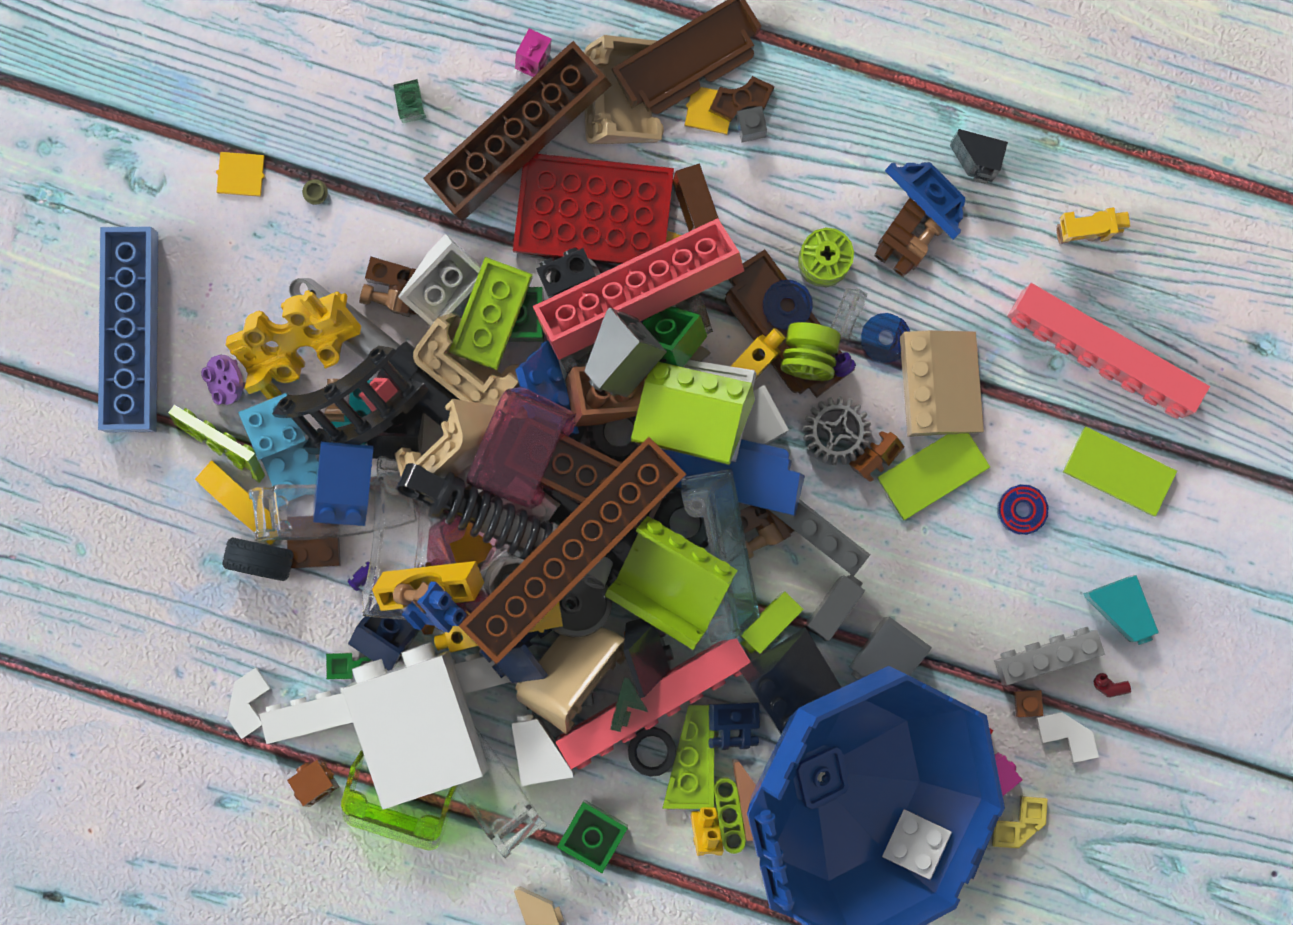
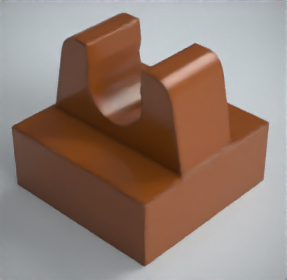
M881 431L879 436L883 441L879 445L871 442L870 447L889 466L905 446L892 432L886 433Z
M868 447L864 449L862 455L858 454L856 456L857 459L849 463L856 473L870 482L874 480L870 475L871 472L875 469L880 472L884 470L881 457Z

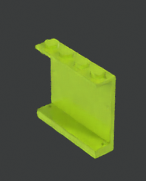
M647 516L636 529L638 535L617 579L608 588L605 597L694 650L707 631L738 570L731 567L727 562L708 553L704 548L688 541L682 535L663 526L659 521Z

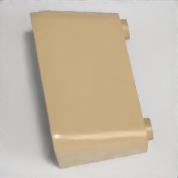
M603 35L585 48L584 53L612 84L611 87L585 109V135L589 144L655 143L662 140L664 127L660 119L652 117L651 110L647 112L643 102L631 108L612 72L614 66L657 42L656 40Z
M456 312L437 317L413 352L415 363L460 400L503 407L507 403L508 392H518L521 390L515 371L519 364L508 366L501 374L494 369L450 354L449 350L462 317Z
M452 399L445 406L446 410L450 411L449 419L447 422L443 421L441 423L444 435L427 452L421 455L419 452H412L410 448L402 447L395 453L400 476H402L408 463L420 465L441 478H445L449 472L458 476L505 432L507 421L503 407Z
M603 627L585 637H568L560 634L539 661V664L548 676L545 679L518 682L515 687L517 690V700L562 732L568 734L575 725L571 720L576 715V712L578 714L581 712L583 702L608 670H613L616 667V662L621 665L626 659L624 654V637Z

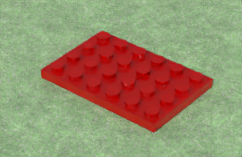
M537 153L522 167L513 253L561 258L564 256L563 253L577 247L578 250L584 248L587 257L592 261L623 264L665 244L674 168Z

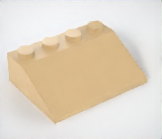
M934 330L904 332L900 336L907 437L984 432L976 332Z

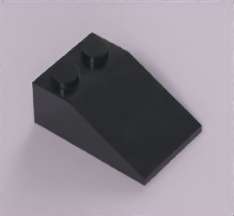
M641 618L626 623L624 654L639 698L645 697L670 671L671 660L674 659L671 646L665 645L663 639L666 633Z

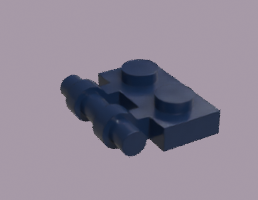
M759 703L709 704V730H719L717 738L709 739L708 744L710 748H718L721 751L729 750L730 747L749 749L750 746L759 745L758 736H751V729L760 728ZM739 729L738 737H730V730Z

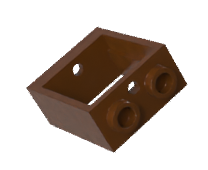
M700 163L675 171L672 185L688 231L690 232L717 219L718 215Z

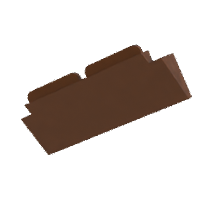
M726 0L614 66L612 72L631 108L643 102L647 112L651 110L653 114H660L700 89V80L705 78L708 82H714L751 60L754 56V44L750 38L760 32L761 24L746 0Z
M764 249L742 263L744 272L728 279L733 287L725 294V303L753 340L762 334L766 337L774 328L785 336L784 341L777 347L781 353L772 361L771 365L793 393L802 394L809 388L817 398L846 376L838 377L834 372V377L831 380L815 381L795 377L781 370V362L785 359L783 352L791 348L785 342L788 328L779 327L769 320L765 312V300L768 293L775 286L790 282ZM781 286L775 289L768 298L772 300V311L777 317L775 322L778 324L789 326L792 323L800 322L806 312L802 311L803 301L793 286ZM785 293L793 294L800 303L798 313L791 318L781 317L775 310L776 299ZM784 296L778 301L777 307L781 314L786 316L792 315L797 309V302L791 296ZM768 300V313L773 320H775V317L772 315L770 310V301ZM809 310V314L803 322L821 325L811 310ZM839 349V350H838V353H836V354H834V355H831V356L834 358L835 356H837L838 354H840V353H842V352H841V350Z

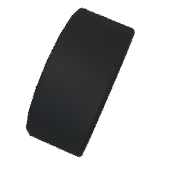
M652 727L648 730L643 728L636 732L637 736L630 740L628 747V757L633 768L640 774L649 777L660 776L667 772L674 764L676 758V746L671 735L657 727ZM646 737H658L667 746V756L662 764L655 767L645 766L637 757L638 744Z

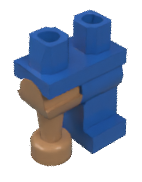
M431 581L429 586L426 582H423L418 590H414L409 584L401 583L393 591V599L397 604L408 605L402 616L414 629L422 630L426 624L434 625L437 629L449 633L453 626H459L466 617L464 610L457 606L451 599L452 597L437 582Z

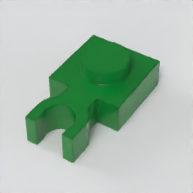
M326 653V679H353L352 669L360 666L363 661H370V658L360 657L357 660H352V653Z

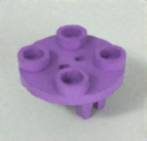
M223 354L211 357L207 366L201 371V376L212 394V400L217 405H229L237 402L242 395V391H244L246 383L243 382L240 369L237 366V360H233Z

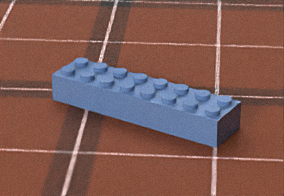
M100 227L98 430L106 433L157 432L158 232L152 227Z

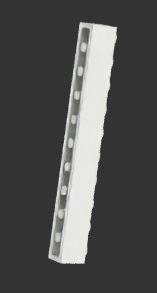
M480 653L465 656L466 661L456 664L455 659L452 660L464 694L511 682L506 676L501 679L492 668L495 664L493 660L489 663L484 657H480ZM340 688L341 693L331 695V691L315 694L316 700L309 702L306 701V697L290 701L291 706L281 708V703L265 707L266 712L259 715L266 744L352 723L353 720L342 691L343 688Z

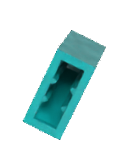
M1137 575L1128 576L1083 593L1084 597L1129 642L1137 641L1138 645L1152 641V635L1159 633Z

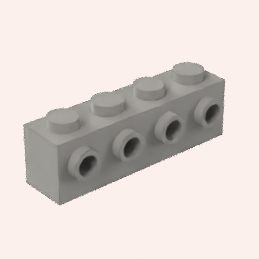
M1088 627L1074 630V635L1065 638L1064 634L1049 638L1050 643L1041 646L1039 642L1024 646L1025 651L1016 653L1014 649L1001 653V658L994 660L1001 684L1010 685L1105 655L1098 631L1089 630Z

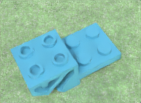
M288 392L238 412L258 460L261 459L280 505L315 491L319 462L316 455L309 454L303 448L309 438L291 418H278L272 414L277 408L278 402L289 394Z

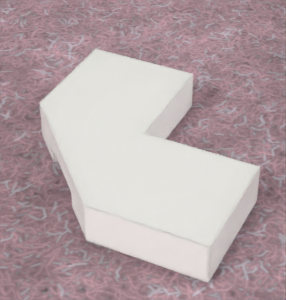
M257 667L235 681L227 718L241 739H244L262 726L261 719L251 705V702L271 689Z
M1063 712L1036 717L1041 743L1067 738L1073 763L1099 757L1093 732Z

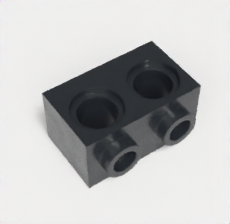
M577 247L565 251L563 253L564 256L559 259L549 258L539 263L540 267L536 268L548 298L596 276L584 248L578 250ZM575 261H580L584 264V269L581 272L575 273L570 270V265ZM552 271H556L561 275L560 280L556 283H550L546 279L547 275Z

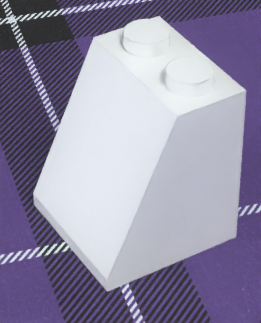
M765 385L753 391L755 401L743 429L741 439L768 445L785 436L789 429Z
M532 713L518 716L517 721L512 723L521 786L574 777V768L570 769L556 745L554 737L540 717L534 718Z

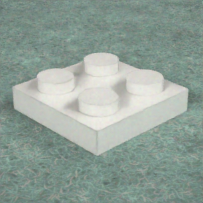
M903 810L882 857L931 880L952 832L907 810Z

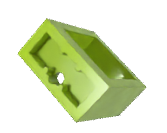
M785 591L781 592L739 635L743 639L740 644L750 654L754 651L757 654H761L804 609Z

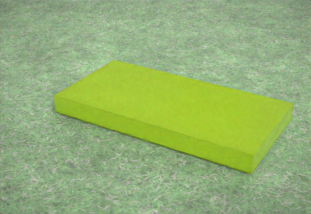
M485 257L449 353L498 371L531 284L533 274Z
M1085 426L1064 467L1063 473L1155 517L1177 470Z
M969 433L948 434L878 476L877 479L904 521L989 469L990 466Z

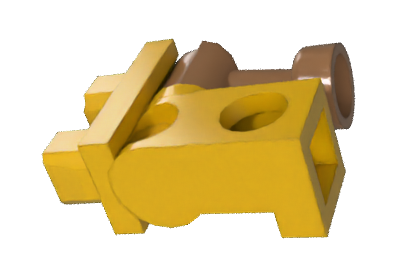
M1114 207L1107 208L1105 211H1098L1092 216L1075 218L1074 212H1066L1059 217L1060 224L1056 226V233L1059 244L1082 239L1093 242L1099 237L1101 242L1109 241L1116 234L1123 233L1124 229L1130 227L1128 212L1115 213Z

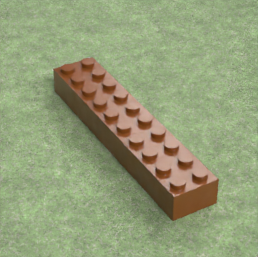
M648 437L459 627L497 664L686 473Z

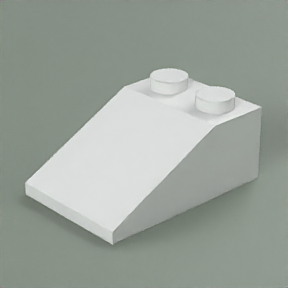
M445 234L427 253L398 297L432 326L437 317L452 313L472 292L481 266Z

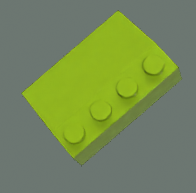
M658 362L648 373L645 380L631 441L642 444L650 437L662 449L730 465L755 401L752 383Z

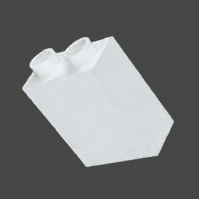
M432 643L420 645L402 652L405 665L389 671L385 670L382 659L353 668L352 671L356 682L342 689L382 810L480 778L488 770V765L450 652L446 651L435 655Z

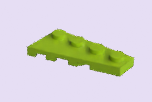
M174 405L168 412L176 426L201 443L206 440V444L219 456L225 453L227 458L233 462V465L241 471L244 467L250 470L253 475L252 478L258 483L265 477V473L252 447L247 444L243 446L238 444L232 435L227 432L223 434L218 432L212 423L207 420L203 422L198 420L196 415L187 408L182 410Z
M688 705L662 809L714 807V748H710L708 744L709 739L714 738V731L709 730V705Z

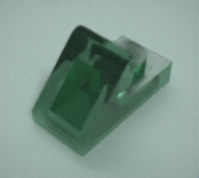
M418 79L394 84L398 115L401 122L407 123L427 118Z
M625 676L610 725L611 730L621 732L622 726L627 727L631 712L626 711L627 707L648 712L630 678Z

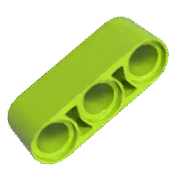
M721 777L714 784V796L722 844L727 852L736 854L744 849L746 843L738 789L731 778ZM724 782L730 783L733 787L731 794L728 796H722L718 792L719 785ZM732 808L736 811L737 816L733 821L727 822L722 818L725 809ZM737 834L740 836L741 842L737 847H730L726 844L729 835Z

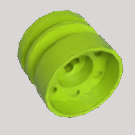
M825 227L815 230L807 236L799 252L798 267L801 275L807 282L817 287L826 288L836 285L844 279L853 263L854 249L852 242L843 232L834 228ZM824 250H827L829 255H833L829 261H826L825 256H821Z
M797 322L790 324L785 342L791 348L783 352L785 359L781 362V370L802 379L815 381L831 380L835 372L833 367L836 366V359L831 355L838 353L841 334L835 329L814 323Z

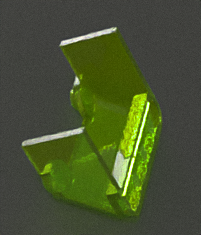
M361 750L351 765L341 800L344 821L352 827L423 850L431 851L436 849L442 841L458 785L450 788L440 818L433 815H424L419 819L388 808L382 810L381 806L368 802L364 794L355 790L365 757Z

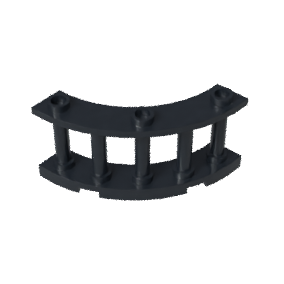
M378 345L361 364L338 381L311 393L302 395L288 394L278 402L277 408L272 414L278 418H291L309 437L303 448L309 454L319 455L321 442L360 445L376 437L393 425L391 420L402 411L407 414L429 389L424 383L406 381L389 362L390 358L396 353V350L391 347ZM381 368L399 388V391L387 402L367 382ZM357 388L377 408L362 418L344 399V397ZM335 404L351 423L336 428L321 409ZM310 414L322 428L316 430L304 415Z

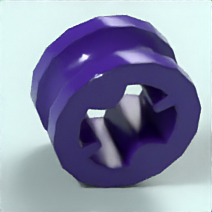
M848 352L840 353L834 357L836 359V366L833 369L836 376L844 377L855 369L856 363L851 359V355Z

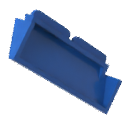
M741 439L736 462L731 461L730 465L662 449L686 473L674 486L675 488L789 515H796L805 475L790 470L792 461L789 459V452L785 449Z

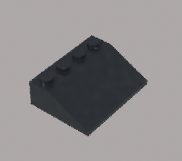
M805 627L740 669V672L780 735L790 716L798 708L842 688Z

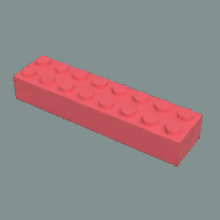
M717 218L534 305L533 309L541 328L557 358L560 360L595 343L605 313L609 307L642 321L744 272L740 252Z
M1030 283L1021 291L1007 316L1012 319L1011 323L1020 329H1025L1026 327L1034 332L1033 336L1043 342L1050 341L1056 345L1055 349L1066 355L1070 353L1077 357V362L1088 368L1093 366L1100 370L1099 374L1108 380L1115 379L1122 383L1121 387L1131 393L1136 391L1144 396L1143 400L1153 406L1157 404L1166 409L1165 413L1173 418H1184L1194 414L1210 388L1204 382L1033 283Z
M730 634L671 669L645 697L639 698L637 690L633 691L572 727L568 734H560L556 737L555 743L570 769L577 767L580 770L591 763V757L598 753L602 757L614 749L613 744L620 740L626 743L636 737V731L642 727L645 730L652 728L659 723L658 718L664 714L670 717L681 710L680 705L686 701L692 704L704 696L702 694L703 691L710 687L713 691L726 684L724 679L732 674L735 677L742 675L740 669L751 662L736 636Z

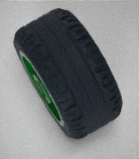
M234 537L228 539L222 561L225 569L280 581L288 579L294 557L291 550Z

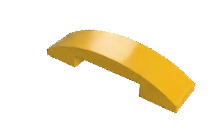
M213 460L195 478L219 503L269 545H272L285 531L286 524L258 502Z

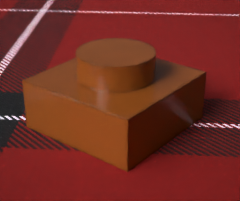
M1042 690L1014 691L1016 717L1043 716Z

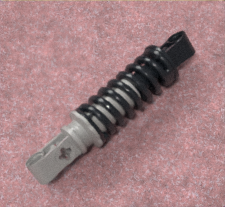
M408 463L396 487L400 494L429 506L428 517L442 520L445 515L443 511L446 510L448 511L445 519L446 524L451 525L456 516L461 518L458 523V530L464 531L470 522L473 524L470 531L472 537H476L479 532L484 533L483 542L489 543L494 538L496 539L495 547L497 549H501L504 544L509 545L507 553L514 555L519 550L521 551L520 558L524 560L557 528V524L543 521L540 524L538 516L531 515L528 517V513L524 509L516 511L512 503L503 505V500L498 496L491 499L490 493L486 490L478 493L477 486L473 484L465 488V481L455 476L452 472H449L445 478H441L420 465ZM603 557L581 581L596 589L605 588L613 562L607 557Z

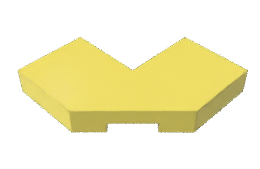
M1020 796L1019 822L998 820L992 834V846L1020 848L1032 835L1046 825L1048 799Z

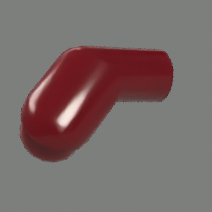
M1099 673L1094 678L1095 688L1106 697L1111 698L1131 693L1129 681L1114 683L1105 673Z

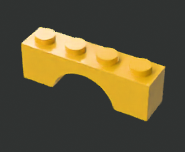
M471 561L385 571L379 577L372 591L380 610L385 611L403 609L407 606L397 604L393 599V591L401 583L409 584L414 590H418L423 582H426L428 586L431 581L437 582L452 597L451 599L455 603L475 601L484 584V580L477 562Z

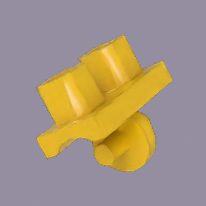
M705 807L701 808L700 811H692L690 816L694 835L693 842L696 847L697 856L705 854L722 856L724 850L716 808Z

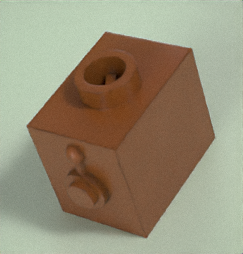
M321 760L301 765L296 770L297 774L287 780L294 791L295 798L305 807L313 806L340 787L334 778L333 771L328 769L325 762Z

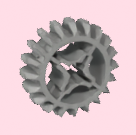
M830 397L827 399V407L823 401H820L818 403L820 411L814 407L811 408L810 411L815 417L806 416L805 420L811 423V426L805 425L803 430L809 431L810 434L805 435L803 439L804 441L812 439L813 443L809 444L807 449L811 450L816 447L818 450L813 456L817 458L821 453L824 454L822 458L823 463H826L828 458L832 457V465L837 464L838 458L841 459L842 465H846V456H849L851 461H855L857 458L854 451L862 455L864 450L860 445L869 446V442L863 439V437H870L872 435V432L864 431V428L871 426V422H862L867 413L864 412L858 415L857 411L860 410L861 406L858 404L854 409L850 408L852 404L851 399L846 402V405H842L843 398L838 397L837 404L834 405V401ZM828 412H841L835 422L820 420ZM848 415L857 426V435L848 430L846 426ZM842 420L840 425L842 429L840 431L844 433L840 434L832 442L834 436L832 435L831 428H835ZM817 427L821 428L828 435L826 447L822 445L817 436ZM839 440L854 442V445L848 450L833 451Z

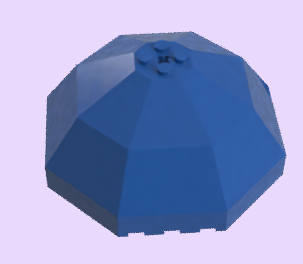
M890 666L798 708L790 716L752 793L747 811L758 858L760 857V870L770 909L791 917L802 925H927L955 910L960 902L958 896L964 883H969L977 867L974 865L980 850H985L993 834L990 831L996 817H1001L1005 809L987 715ZM825 772V775L822 776V781L817 780L819 774ZM903 810H907L952 832L931 880L882 857Z

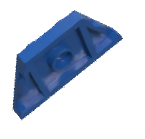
M921 162V164L906 163L904 167H897L896 163H891L886 168L885 172L953 240L961 233V229L958 226L959 222L963 219L962 208L965 205V197L931 162Z
M547 340L527 358L526 362L521 363L515 369L529 418L543 423L553 430L558 428L564 430L567 436H574L579 434L578 427H574L569 396L559 360Z

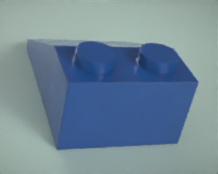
M321 442L314 496L313 522L365 526L373 446Z

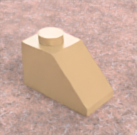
M521 886L515 888L514 893L526 925H561V922L565 921L561 908H555L553 901Z

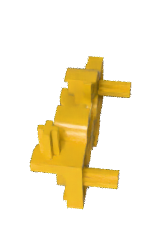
M307 290L304 295H296L285 299V302L281 304L283 310L282 317L288 323L282 325L270 321L268 316L260 310L248 315L245 319L243 330L227 336L225 344L230 353L246 368L248 374L244 389L249 394L260 390L268 400L282 395L271 381L272 377L281 383H290L300 379L301 368L305 367V361L297 353V349L303 346L314 348L318 359L323 363L325 369L337 364L340 359L342 343L360 335L361 332L360 323L346 307L347 294H340L337 291L318 299L313 292ZM309 325H313L316 329L319 330H313L309 327ZM270 341H274V342H276L279 346H277V347H270V346H268L266 343H267V342H270Z

